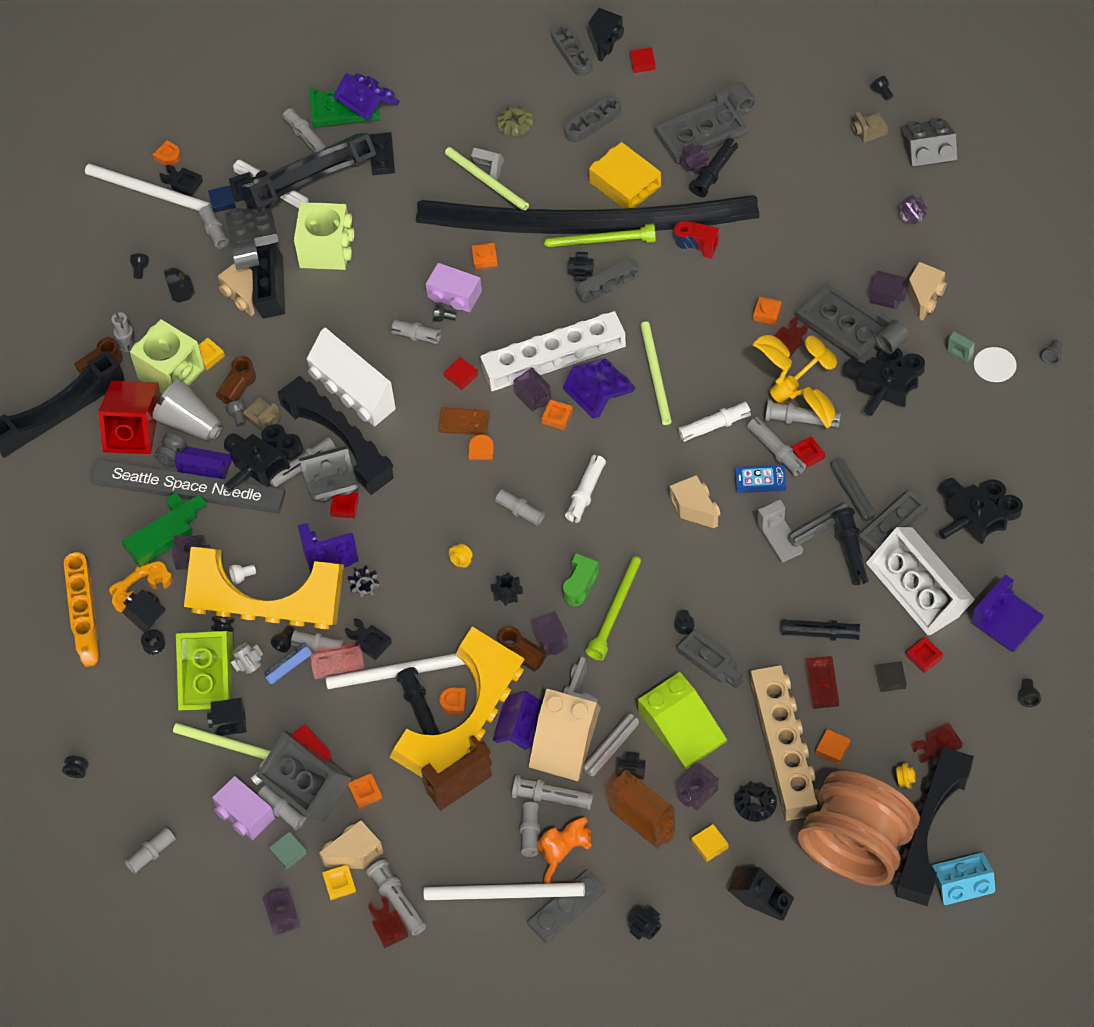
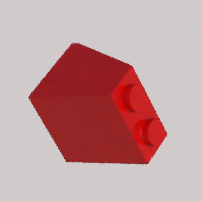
M110 382L98 410L103 452L151 454L157 421L153 419V411L157 403L161 404L159 383Z

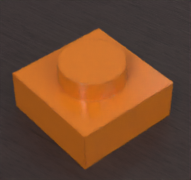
M494 242L471 246L475 270L498 267Z
M759 296L753 314V321L776 325L782 308V301Z

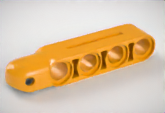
M73 552L66 556L64 560L71 630L75 637L76 651L80 656L84 667L96 665L99 660L98 628L92 578L85 556L79 552Z

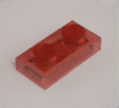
M360 644L316 651L310 655L314 679L365 670Z
M832 656L807 658L806 666L813 709L839 707Z

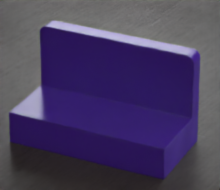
M186 447L184 453L177 452L174 461L178 472L226 479L232 458L230 454Z
M527 691L508 695L501 710L493 741L500 743L510 740L524 750L531 748L543 702Z

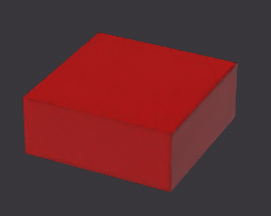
M652 47L630 50L634 73L656 70Z
M461 357L444 371V377L461 390L478 376V370Z
M812 436L791 447L793 453L806 464V468L825 459V452Z
M358 492L348 495H333L330 508L331 517L355 519L359 501Z
M924 637L907 651L906 657L925 673L943 658V653L928 638Z

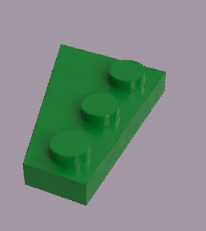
M309 88L313 128L380 120L379 105L371 119L367 120L334 98L333 95L336 91L328 90V93L318 92L316 88Z

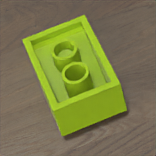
M233 632L176 633L178 711L211 709L210 702L231 699L233 666L230 662L233 660Z
M680 672L638 699V714L685 770L727 742L725 735L696 690Z

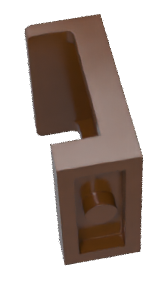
M474 735L469 738L471 754L441 774H438L431 764L421 769L425 791L440 811L492 777L490 767L492 762L489 758L490 749L483 740L479 742Z

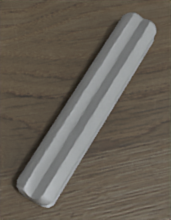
M631 713L627 714L585 762L583 771L591 777L595 776L639 725V719Z

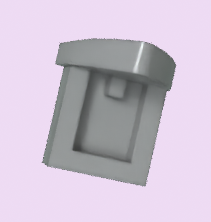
M473 148L471 157L475 164L491 167L490 176L498 180L505 161L503 156L499 153Z

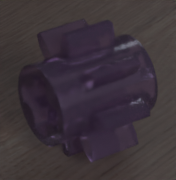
M691 143L683 148V155L680 156V161L685 170H694L695 173H698L702 167L707 165L706 161L709 157L703 146L695 147Z
M911 195L900 203L899 206L902 209L899 210V215L905 223L910 220L913 224H916L927 216L925 210L928 208V204L922 196L917 199L914 195Z

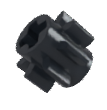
M577 252L576 257L569 258L568 272L575 275L574 280L585 281L587 276H593L594 258H588V252Z
M367 565L361 569L355 567L353 576H348L349 582L352 583L350 586L351 592L358 591L360 598L367 594L373 596L374 588L380 587L379 581L375 580L378 576L376 570L369 572ZM364 579L367 583L363 584L360 581Z
M509 572L506 575H497V584H491L492 592L495 593V601L500 600L505 606L508 603H517V594H523L520 578H514Z
M627 752L626 758H619L617 777L624 778V785L636 786L638 779L644 780L646 760H640L639 753Z
M652 906L648 909L638 907L628 919V922L631 924L629 927L631 929L630 933L638 940L642 937L648 940L652 939L662 926L659 922L660 913Z

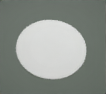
M990 347L983 349L976 355L974 368L981 378L990 382H1002L1012 377L1015 373L1016 360L1007 350Z

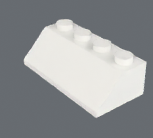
M327 328L322 329L307 357L310 376L316 381L319 379L331 394L335 393L340 397L346 407H352L364 422L368 421L375 427L396 409L391 382Z
M896 527L866 562L927 635H932L959 618L975 600L912 527Z

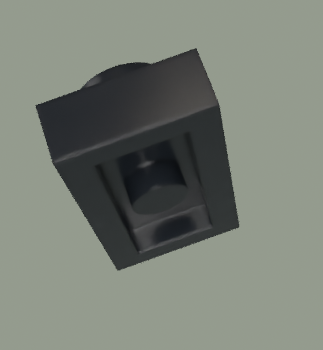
M392 133L369 134L376 155L371 157L372 175L395 173Z

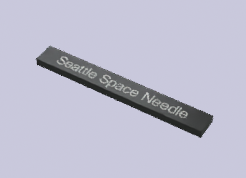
M98 459L90 479L94 485L163 496H171L177 493L180 498L189 500L200 495L208 503L280 514L286 494L284 488L266 487L245 482L239 484L229 493L224 488V484L229 481L226 479Z

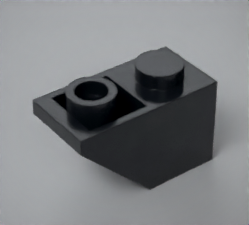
M598 8L588 22L589 39L597 59L602 62L606 55L612 52L617 39H621L623 36L624 27L622 16Z
M760 867L738 868L728 889L745 906L780 921H784L794 900V897Z

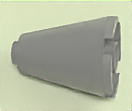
M182 380L173 382L161 396L164 398L162 405L160 406L157 403L154 408L153 419L157 422L202 440H215L222 431L220 427L221 421L186 382Z

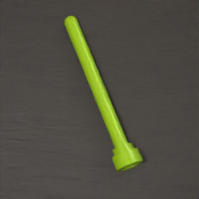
M653 223L645 224V227H641L639 230L547 238L544 240V246L549 248L642 239V241L651 243L656 242L655 226Z
M638 556L632 557L598 636L588 643L585 652L592 659L603 660L608 651L607 638L641 563V559Z

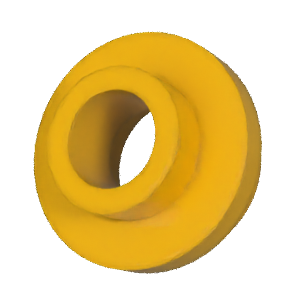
M458 544L449 549L450 560L455 566L466 568L470 565L473 554L469 547L464 544Z
M906 762L896 768L900 788L912 789V783H916L914 767H909Z

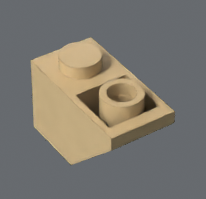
M921 262L918 263L909 278L908 295L918 318L924 321L927 314H932L937 303L936 299L938 295L942 296L944 294L947 283L944 282L945 272Z
M234 263L218 275L219 290L226 298L230 297L240 311L245 310L250 316H253L255 314V306L253 304L252 270L249 268L236 270Z
M697 475L670 486V500L680 518L711 528L718 527L719 507L716 502H711L706 484L704 482L701 483Z
M360 820L355 825L348 826L335 841L332 840L326 843L319 854L325 867L338 868L348 864L350 869H364L383 854L380 840Z

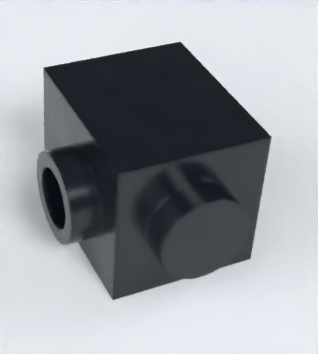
M142 589L137 595L133 592L123 602L126 607L122 613L139 629L145 632L165 609L158 603L159 600L154 594L149 591L146 593Z

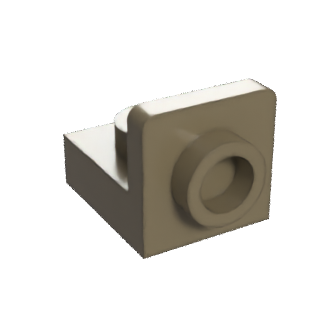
M860 112L855 113L852 128L855 135H859L863 143L888 135L889 128L879 112L864 118Z
M260 397L242 412L244 418L260 431H263L269 425L277 424L281 418L278 405L273 403L270 406Z

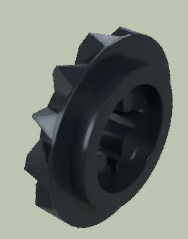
M751 781L745 786L741 785L739 791L735 794L734 804L736 811L742 818L752 822H760L768 819L775 812L777 796H775L772 787L765 786L763 782L753 783ZM750 796H753L754 798H758L760 796L761 805H758L757 803L749 805L751 803Z

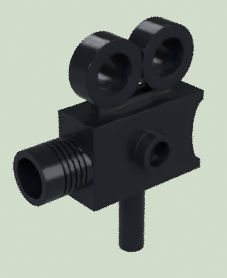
M899 348L891 354L880 350L879 359L872 357L868 364L850 358L844 368V377L858 381V391L873 396L864 409L867 415L872 416L882 400L902 407L906 406L908 393L919 386V376L925 371V360L918 354H907L903 357V352Z
M279 424L267 426L261 433L262 439L254 434H251L246 439L236 433L228 435L224 441V449L230 452L229 454L235 467L241 471L224 484V488L230 493L249 476L269 487L271 480L278 473L291 468L287 459L294 458L302 452L303 445L299 436L296 434H286L284 427Z
M955 478L947 479L940 487V493L949 500L947 512L956 519L955 522L939 530V535L942 539H946L965 528L983 544L989 534L998 530H1006L1008 520L1018 519L1022 514L1023 503L1021 499L1014 495H1006V486L998 480L991 479L985 481L981 486V490L974 484L965 489Z

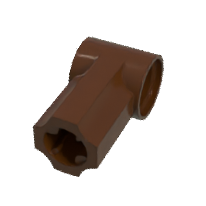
M111 337L101 339L97 343L95 350L74 363L78 372L81 374L88 366L87 362L105 351L110 352V355L120 364L123 360V355L116 340Z
M239 356L232 361V370L216 392L217 398L225 404L238 400L246 387L255 382L256 373L253 363L246 356Z
M507 626L500 630L498 643L523 657L524 661L522 664L534 672L539 670L547 657V652L522 637L520 631L513 626ZM511 640V641H514L515 643H513V644H506L505 641Z

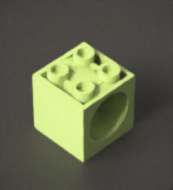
M300 202L294 236L300 268L346 270L347 261H351L352 248L349 245L350 242H354V228H351L352 214H348L346 204Z
M162 319L152 326L147 334L133 345L130 351L138 379L143 382L159 383V392L162 394L176 380H182L189 386L205 369L198 342Z

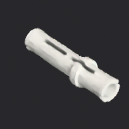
M744 401L731 408L725 409L724 407L719 409V412L679 427V436L683 442H686L719 427L731 426L733 422L751 416L749 406Z
M596 455L591 456L578 489L571 496L572 502L565 514L566 519L571 522L574 521L575 517V523L580 522L585 507L591 502L590 496L606 464V460L599 455L596 461Z

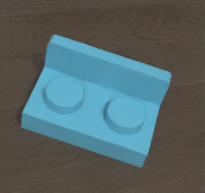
M983 852L932 865V871L937 872L936 881L941 889L944 905L995 892L994 871Z

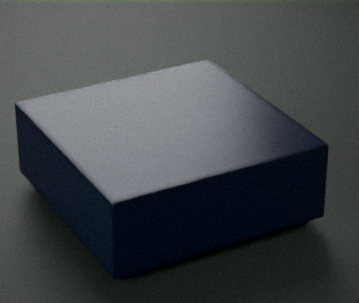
M231 186L208 190L214 213L236 208Z

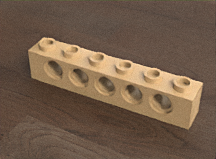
M781 665L752 670L750 683L785 821L807 817L810 813L816 812L817 806L820 805L818 801L819 790L813 788L812 781H815L812 765H807L806 758H809L806 742H801L800 735L803 734L800 719L796 720L794 716L797 708L794 696L790 697L788 689H791L788 674H783ZM770 694H777V695H779V697H778V698H771V697H769V695H770ZM780 716V717H784L785 720H783V721H778V720H776V719H774V718ZM787 739L790 740L791 743L783 744L780 741ZM793 762L796 763L798 766L789 767L786 764ZM801 786L804 789L801 791H796L792 787Z

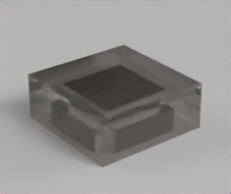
M902 661L876 665L880 692L906 689L907 682Z

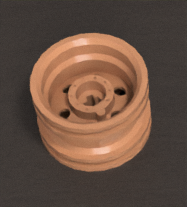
M851 771L830 773L824 781V786L818 793V801L822 807L821 810L810 813L804 821V826L798 833L801 847L814 861L824 868L860 884L870 886L889 884L900 865L901 858L897 851L898 845L907 844L912 839L914 831L919 825L920 816L917 809L903 794L873 777Z

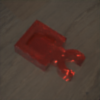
M797 317L790 321L789 329L782 326L775 335L788 348L790 352L788 358L802 344L803 337L801 336L808 332V323H805L803 327H796L798 324Z
M947 723L927 733V741L920 740L915 742L912 750L913 752L924 750L926 753L920 756L919 761L920 763H925L930 760L931 755L934 753L940 756L943 747L957 751L962 748L963 743L950 723Z
M383 897L381 900L384 907L381 910L374 909L372 903L368 904L371 916L377 919L372 922V925L385 949L409 936L397 911L389 914L388 900Z

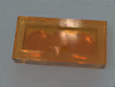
M441 407L438 425L439 433L487 435L490 411Z

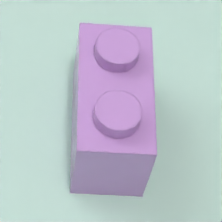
M438 263L426 282L427 297L434 302L450 305L456 310L471 312L482 292L481 278Z
M236 776L212 797L216 807L214 808L216 814L223 820L229 819L237 833L241 836L246 834L252 840L275 819L272 807Z

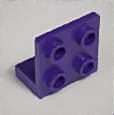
M345 73L333 95L334 98L367 120L371 119L380 101L398 105L400 102L394 97L395 93L385 87L383 89L380 88L377 80L370 76L364 77L359 73L355 75Z
M604 358L573 366L563 389L594 419L600 417L609 398L632 393L635 390V386L614 367L612 362Z
M307 523L298 525L302 548L310 574L314 561L344 564V567L351 566L359 561L355 538L352 532L318 542L315 531L310 532Z
M1005 575L974 608L972 624L1008 650L1014 652L1040 624L1044 616L1014 595L1012 591L1014 580Z

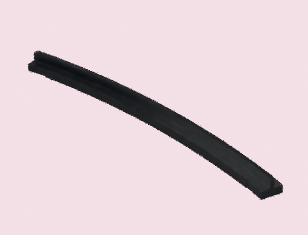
M755 195L668 206L596 210L527 209L525 211L519 208L421 200L417 203L416 223L515 233L597 234L639 230L641 227H645V224L653 223L655 231L672 230L677 223L682 221L708 226L759 218L757 196Z

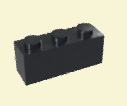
M275 243L258 246L256 251L260 265L252 267L253 304L264 319L285 314L283 255Z

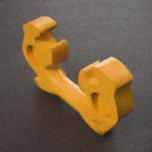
M148 562L140 568L137 566L124 580L113 584L109 588V592L113 596L112 604L114 609L122 613L126 607L123 602L134 592L130 591L127 593L129 587L140 578L147 577L148 584L153 589H157L156 584L162 582L164 589L168 588L173 581V577L167 571L164 563L153 562L150 564Z

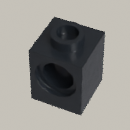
M241 698L210 702L211 712L207 713L209 728L213 727L216 735L225 736L247 732L245 708Z

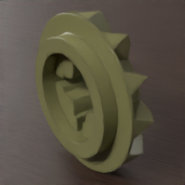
M518 105L515 108L508 106L505 111H500V115L497 117L498 129L508 136L524 135L533 125L532 113H529L526 107L521 109ZM512 117L518 119V125L516 122L511 120Z

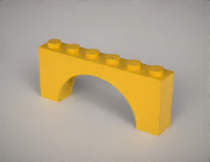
M191 547L184 607L192 608L191 613L206 614L207 610L216 611V616L231 617V613L241 614L240 619L255 620L256 616L265 617V622L280 623V619L290 620L289 625L305 626V622L314 623V628L329 629L330 625H337L344 564L314 561V566L308 580L298 591L283 599L264 601L244 594L231 583L223 568L222 550Z
M471 627L455 654L469 668L474 678L476 703L472 714L459 727L444 734L423 735L406 728L389 757L422 778L421 769L428 764H431L436 772L441 774L471 754L469 738L474 735L480 742L486 732L482 727L486 721L490 723L493 721L499 711L495 708L499 700L503 703L505 702L512 690L508 688L512 680L517 682L524 671L521 668L524 661L523 657L474 627Z

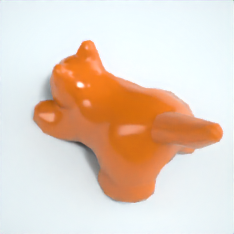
M586 817L566 825L563 831H559L556 828L550 829L538 840L537 850L549 864L544 874V884L551 882L559 863L574 847H583L589 850L592 846L591 830L588 827H584L588 821Z

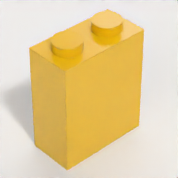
M622 142L615 148H611L599 161L593 162L589 168L590 183L623 209L637 207L661 187V172Z

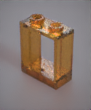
M625 770L608 787L610 811L658 849L663 842L667 844L675 835V808L628 770Z

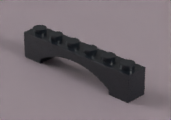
M357 133L240 186L248 208H261L278 200L279 197L297 187L338 169L359 163L376 155L369 134Z
M105 351L87 362L88 366L71 384L51 399L19 414L11 416L2 415L0 417L1 456L3 458L105 395L111 381H125L120 365L110 353Z
M299 376L277 392L280 405L295 420L300 417L321 424L335 433L346 444L357 463L353 467L354 474L359 484L370 495L394 479L391 460L387 456L382 457L374 443L370 440L367 442L363 438L361 431L355 425L351 426L347 422L345 415L339 410L336 411L326 396L321 397L310 381L306 382Z
M943 747L940 756L935 755L931 770L935 771L933 779H927L924 793L928 795L926 801H920L917 810L920 816L919 825L911 839L913 840L911 848L905 847L901 860L902 863H905L903 872L898 870L893 886L898 887L896 897L928 907L937 872L932 871L929 863L927 849L928 833L937 812L944 802L957 790H965L974 756Z

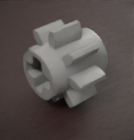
M245 642L232 651L233 660L230 663L236 672L241 670L245 674H249L258 669L262 664L260 656L263 653L257 644L252 646V644L249 645L248 642Z

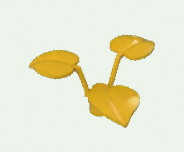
M764 335L758 338L752 346L760 349L774 364L783 369L779 378L775 380L776 384L770 389L771 396L778 403L783 404L787 399H794L796 396L803 394L808 404L824 423L826 429H828L835 416V408L832 402L818 389L813 391L810 387H806L797 391L799 386L797 380L817 361L827 370L835 368L837 365L835 354L825 347L820 339L812 335L808 336L805 339V345L815 358L794 377L791 375L786 377L785 375L792 363V360L788 358L790 356L788 348L775 336Z

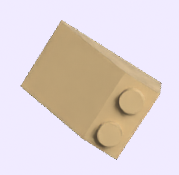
M546 689L538 717L529 768L579 782L601 706L597 702Z

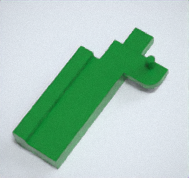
M177 493L172 494L167 498V506L171 512L122 540L124 549L134 559L139 568L192 536L191 527L188 523L197 518V511L206 507V502L200 495L184 502Z

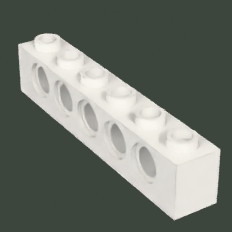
M615 311L604 313L598 317L579 321L574 325L558 328L541 336H534L520 343H513L496 351H489L480 356L481 369L492 392L626 347L625 331Z

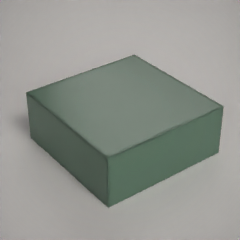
M954 331L949 337L947 352L968 363L973 357L975 343Z
M290 831L269 847L270 853L286 870L307 854L306 849Z

